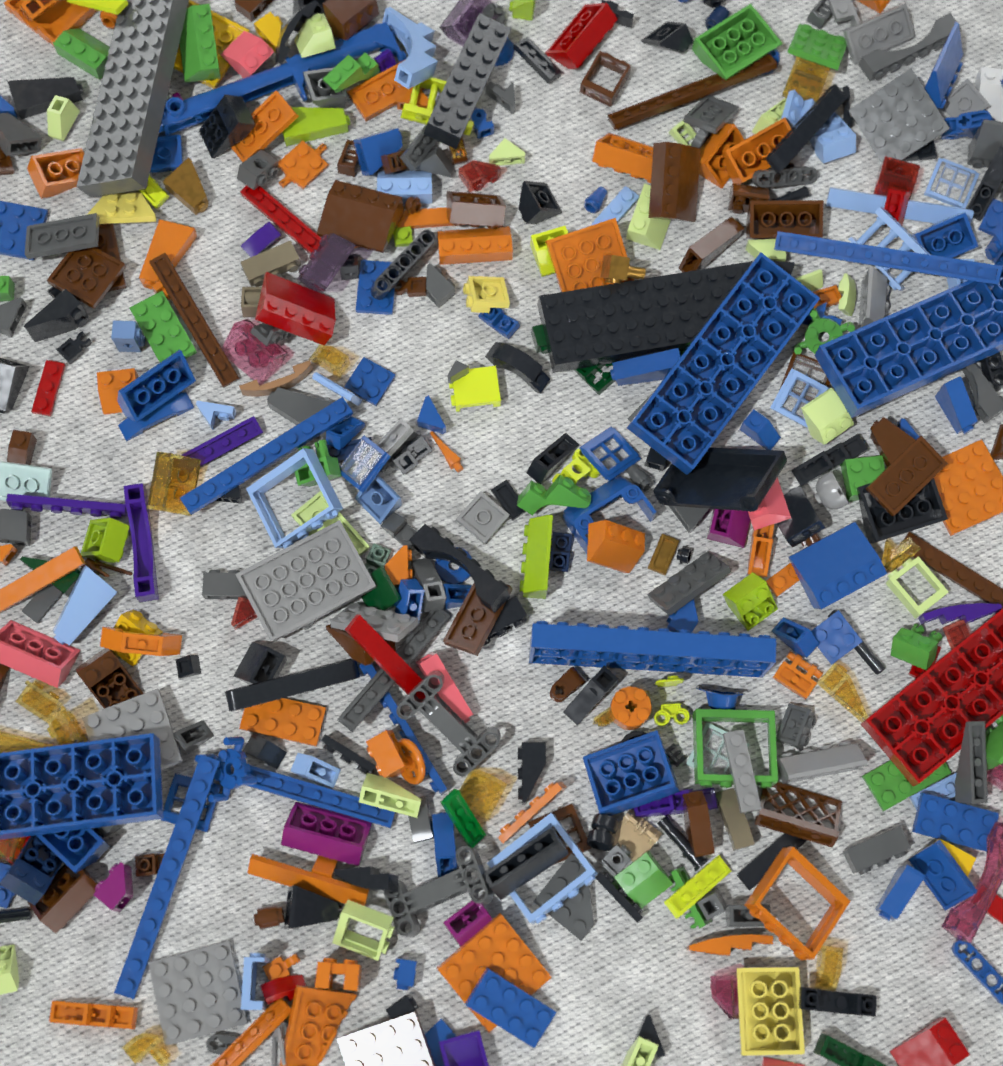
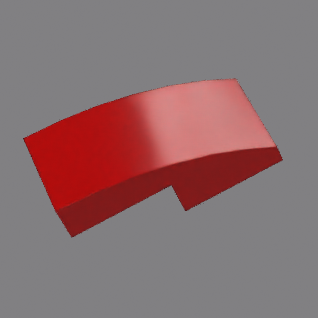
M292 975L274 979L260 985L267 1004H270L286 995L289 1000H292L296 985H307L303 975Z

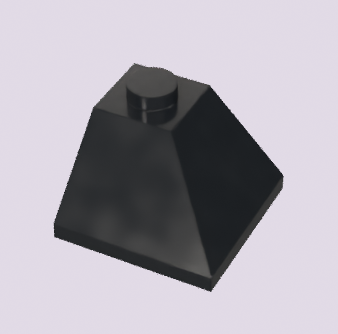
M666 21L641 40L647 45L678 52L688 50L689 46L694 43L687 24Z
M524 181L522 183L518 209L526 224H538L563 213L547 183Z

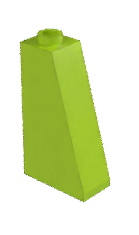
M292 107L299 117L283 131L286 146L299 144L302 140L308 142L349 132L348 126L351 125L349 115H345L343 108Z

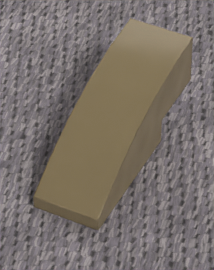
M731 788L716 792L719 810L733 851L755 845L745 813L740 814L735 789Z

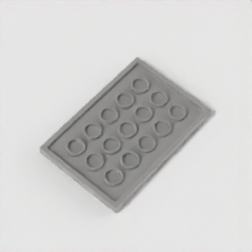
M340 520L235 574L271 643L377 588Z

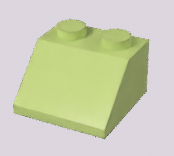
M314 14L306 19L294 39L301 58L336 48L331 28L324 14Z
M829 388L801 408L810 435L824 445L854 425L851 416L832 388Z

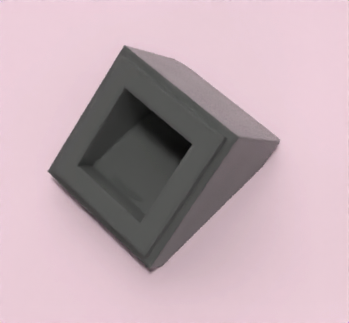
M456 360L447 375L448 383L452 384L469 373V366Z

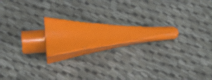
M431 431L430 435L440 448L451 470L454 468L457 473L463 470L460 462L461 458Z

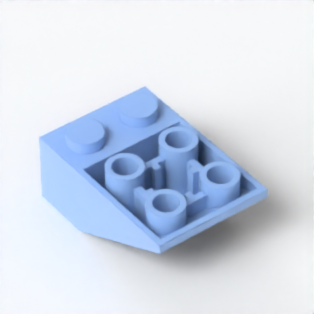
M836 112L809 140L817 157L823 164L856 153V134Z

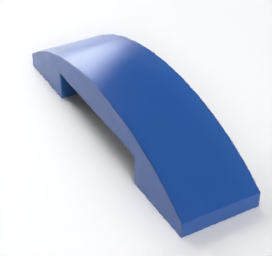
M187 392L179 393L138 422L126 418L118 426L125 440L128 441L143 434L144 430L176 414L179 416L193 409L194 406Z

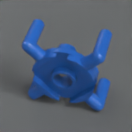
M225 737L223 740L224 745H235V747L221 750L218 756L215 754H200L221 761L215 780L219 781L223 786V791L219 794H210L208 796L209 802L227 801L231 789H237L241 785L257 783L258 779L250 774V764H247L245 759L247 756L242 751L243 737ZM200 755L195 756V761L197 763L199 761ZM231 766L234 768V773L231 771Z

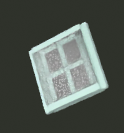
M708 722L702 731L704 774L732 775L723 739V734L727 732ZM694 749L686 765L694 768Z

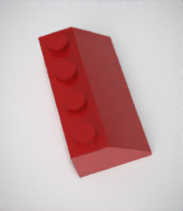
M607 3L585 4L545 54L567 69H578L583 65V61L587 56L593 53V49L603 40L605 34L613 28V24L618 19Z

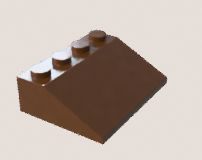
M672 142L654 143L649 218L696 222L701 149Z
M335 180L326 198L317 235L384 253L404 213L402 197Z

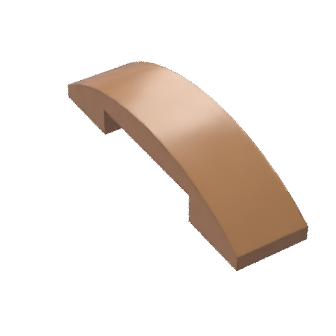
M308 360L292 366L293 374L259 386L256 379L240 385L242 395L253 397L269 396L278 387L288 390L310 374L313 370L311 361Z

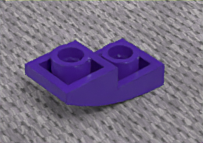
M267 222L251 235L241 247L250 257L262 253L267 247H271L282 234L271 222Z

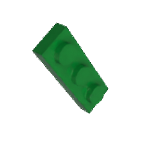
M453 789L440 801L467 846L474 848L486 836V833L459 790Z

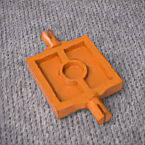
M302 140L278 162V167L285 174V177L278 184L284 188L287 184L293 182L301 189H304L328 167V163L320 156L327 150L326 145L321 143L319 147L313 149Z

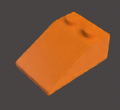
M82 148L31 156L27 170L40 198L53 197L77 186L84 157Z

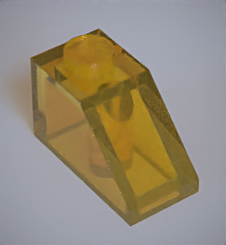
M319 345L309 358L310 361L338 378H341L350 365L349 356L331 346Z
M822 946L817 953L814 988L836 991L842 969L843 948Z

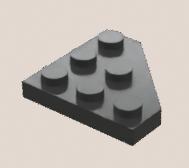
M572 853L569 855L533 901L535 904L541 907L587 871L576 856ZM585 884L579 888L580 892L575 897L565 899L563 901L564 905L555 912L551 910L547 913L580 941L583 940L594 925L590 886Z

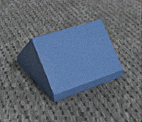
M378 474L364 493L359 491L354 498L379 524H382L393 512L402 506L401 497Z

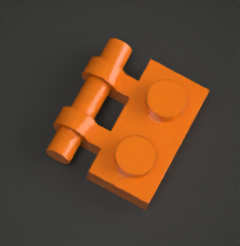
M789 651L786 658L791 660L792 663L788 664L783 661L772 678L806 700L817 682L811 679L812 675L820 679L823 672L818 670L816 665H811L803 660L801 655H796ZM797 665L806 670V674L797 670Z

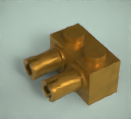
M606 255L603 257L600 278L606 279L605 282L620 284L622 280H627V278L644 279L646 269L630 266V258Z

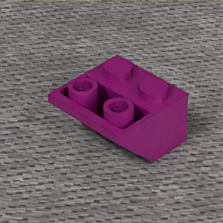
M713 509L706 539L744 548L750 524L748 511Z
M121 861L119 864L115 863L108 872L110 875L105 881L101 880L95 887L96 892L93 894L110 910L119 913L133 897L132 867Z
M470 901L443 923L461 947L488 924L492 918L483 905Z

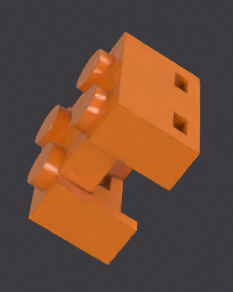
M323 958V962H317L315 988L332 989L333 974L345 975L343 990L360 991L362 965H358L356 960L344 959V964L337 963V959Z

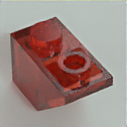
M473 160L458 168L459 178L469 192H477L485 184L496 182L500 177L501 168L499 165Z

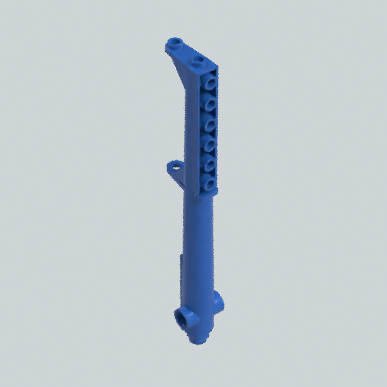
M387 22L378 23L371 28L358 31L347 40L339 39L334 41L335 49L301 58L300 54H296L292 58L286 57L285 64L184 100L178 97L170 98L164 108L159 133L164 131L167 136L206 121L225 94L243 97L246 103L294 83L302 101L305 102L307 101V96L304 91L306 82L303 72L335 68L348 54L353 59H357L365 52L369 54L374 51L383 52L389 49L393 56L397 57L399 63L407 59L405 52L400 50L395 40L394 30L389 28Z

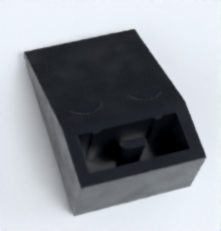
M225 94L199 129V133L211 158L214 159L246 138L256 124L243 97Z

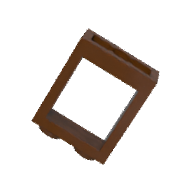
M599 51L580 84V93L611 107L630 75L631 65L624 60L612 57L609 53ZM600 65L622 75L613 92L591 82Z

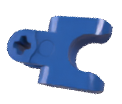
M987 110L960 114L958 117L944 118L950 130L942 134L941 138L943 140H955L963 137L973 139L984 119L996 120L992 118V115Z

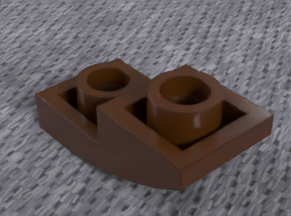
M165 853L135 856L136 877L157 875Z

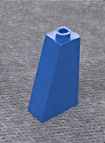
M679 348L613 362V369L610 370L612 380H616L618 386L663 380L681 357Z

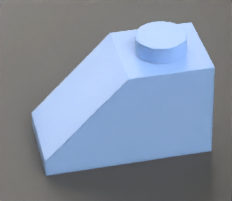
M297 753L290 772L334 788L341 769L313 756Z

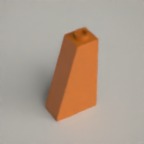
M159 219L139 276L145 288L153 290L152 285L159 281L149 261L166 253L175 268L197 237L195 228Z

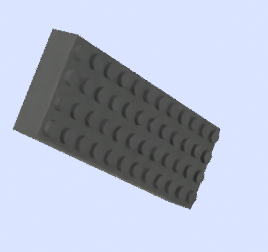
M127 0L128 5L117 16L76 186L89 197L146 189L189 0Z

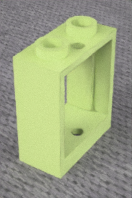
M919 556L914 560L909 558L902 564L904 568L899 572L897 569L887 576L889 580L885 583L915 619L949 593ZM914 566L937 591L919 606L897 581Z
M347 900L341 912L332 943L378 961L381 954H386L390 942L387 941V938L390 939L395 927L391 925L394 917ZM352 918L383 930L380 942L347 930L350 919Z

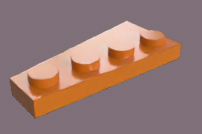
M552 782L544 789L546 793L541 798L539 796L535 797L529 803L531 807L526 812L521 810L514 817L516 821L512 825L508 823L500 830L501 835L498 839L503 844L506 843L527 824L528 820L533 819L541 811V808L551 803L560 791L563 792L567 788L563 782L556 784Z

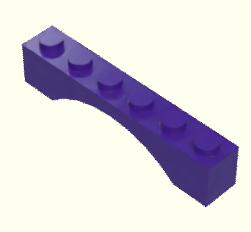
M143 483L123 486L133 547L135 597L139 602L159 600L147 489Z

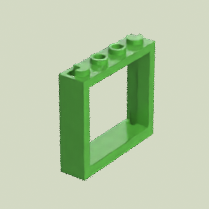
M695 709L693 712L694 784H700V786L712 787V784H720L722 788H730L734 785L732 775L704 774L702 721L767 723L769 776L754 775L756 785H760V788L763 789L772 788L778 782L775 711Z

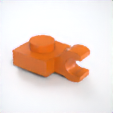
M297 954L290 956L285 961L282 956H279L262 966L269 981L291 975L288 969L299 963L300 959Z

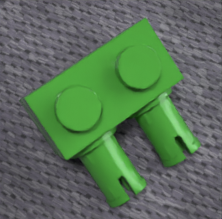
M320 440L315 442L318 460L328 479L332 480L341 477L338 458L329 455L327 441ZM303 446V447L298 448L299 451H300L302 448L311 449L310 446ZM307 463L295 471L298 486L311 487L318 485Z
M914 624L910 630L902 627L893 637L890 656L927 670L935 661L937 646L942 640V635L939 632L936 634V631H932L928 637L922 636L924 627L922 625L918 627V624Z

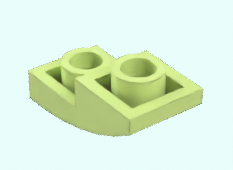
M844 273L843 278L839 282L838 291L843 296L839 301L838 309L845 315L852 316L856 302V284L854 279Z

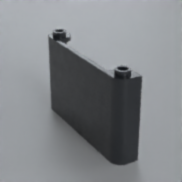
M710 447L696 467L687 475L671 464L653 492L658 502L662 505L753 512L762 503L787 463V458L782 450Z

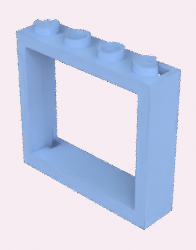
M301 449L246 488L275 548L285 549L293 545L297 540L306 538L310 531L319 529L326 520L338 516V512L343 509L313 449ZM307 463L329 507L285 536L264 493Z
M552 813L548 814L487 862L490 868L494 867L554 826L587 870L533 913L516 890L509 894L532 924H539L541 921H544L547 918V913L551 910L555 912L564 905L563 901L565 899L575 897L580 892L579 888L584 884L586 886L590 885L598 874Z

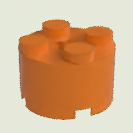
M630 686L620 689L615 693L609 707L610 717L615 724L624 730L640 728L651 713L649 696L643 689ZM628 705L634 707L633 712H630L629 709H626Z

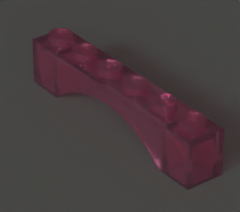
M995 822L987 837L986 862L979 883L975 887L978 892L958 906L951 908L941 926L957 940L967 943L973 941L1003 882V823Z

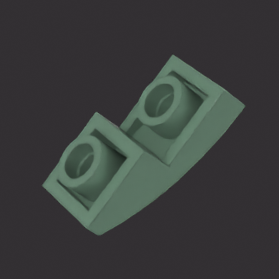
M375 543L373 544L365 563L369 574L381 566L385 568L391 554L390 549Z

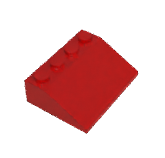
M266 272L255 320L324 346L333 336L336 321L335 298Z

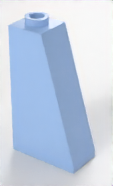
M86 565L83 567L53 629L54 638L62 645L64 643L70 645L117 593L115 589Z

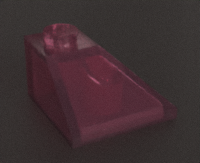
M737 975L711 976L710 988L712 999L729 1019H739Z

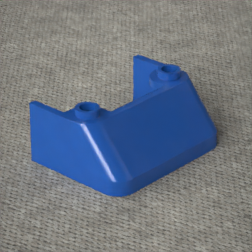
M618 476L590 493L591 503L587 508L567 507L563 511L562 516L563 521L587 554L588 539L585 535L588 534V524L594 523L591 515L621 496L629 504L637 503L650 522L654 520L656 510L638 486L624 477Z

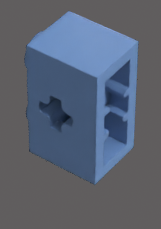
M113 321L111 339L118 351L141 352L142 347L145 346V336L142 335L141 328L138 327L136 321Z

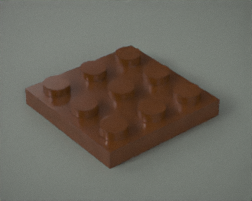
M95 247L70 251L49 276L47 282L60 291L67 289L77 300L95 309L125 270L126 265Z

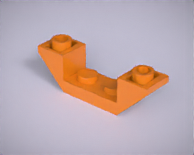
M102 626L100 647L123 653L153 656L180 655L182 635L125 632L122 628Z

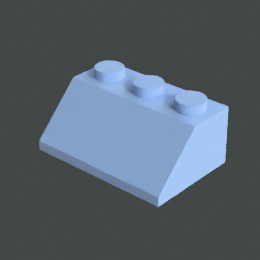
M409 170L385 174L384 171H378L377 191L402 197L403 204L411 196L414 198L418 197L421 204L432 203V173L421 170Z

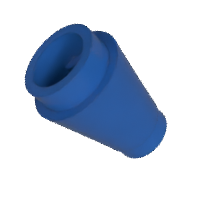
M598 187L585 199L584 208L590 213L598 212L606 197L607 190L603 187Z

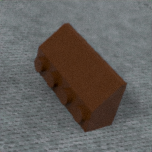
M824 200L750 201L746 220V239L776 238L778 231L822 238Z

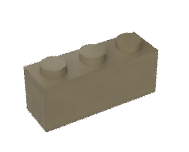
M291 240L240 262L251 287L262 286L266 272L281 277L283 273L288 271L294 272L301 266L300 258Z

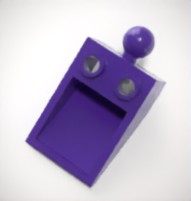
M479 1030L439 1042L444 1066H489Z

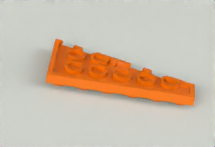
M296 985L284 1041L285 1066H318L327 1053L342 1019H345L348 1013L347 1010L352 1001L354 1002L357 994Z

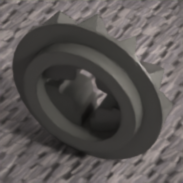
M490 3L484 7L483 15L493 18L497 14L498 18H496V21L502 24L507 21L505 18L506 12L502 9L503 6L497 3Z

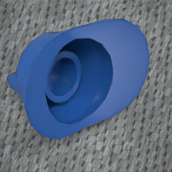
M695 687L706 692L708 705L711 709L735 710L738 695H743L740 692H720Z

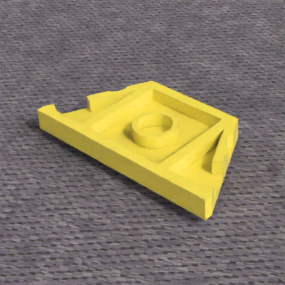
M141 192L104 195L88 213H97L100 217L99 224L156 222V215Z

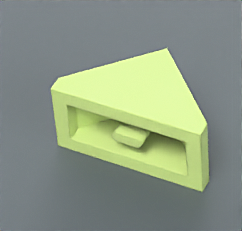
M506 138L489 155V167L525 163V152Z

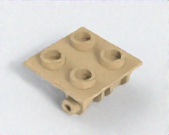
M630 809L619 822L616 834H612L614 837L613 846L615 847L617 843L621 846L623 844L627 846L632 852L630 854L633 857L631 861L634 862L653 847L662 833L642 817H635L634 810Z

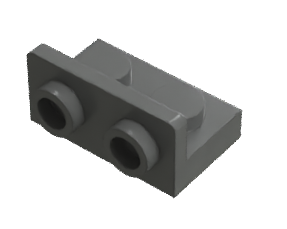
M266 323L254 326L250 332L265 346L276 344L283 339H288L292 335V333Z
M789 703L777 733L776 741L796 747L797 750L802 751L808 745L810 729L814 728L816 723V717L811 709Z

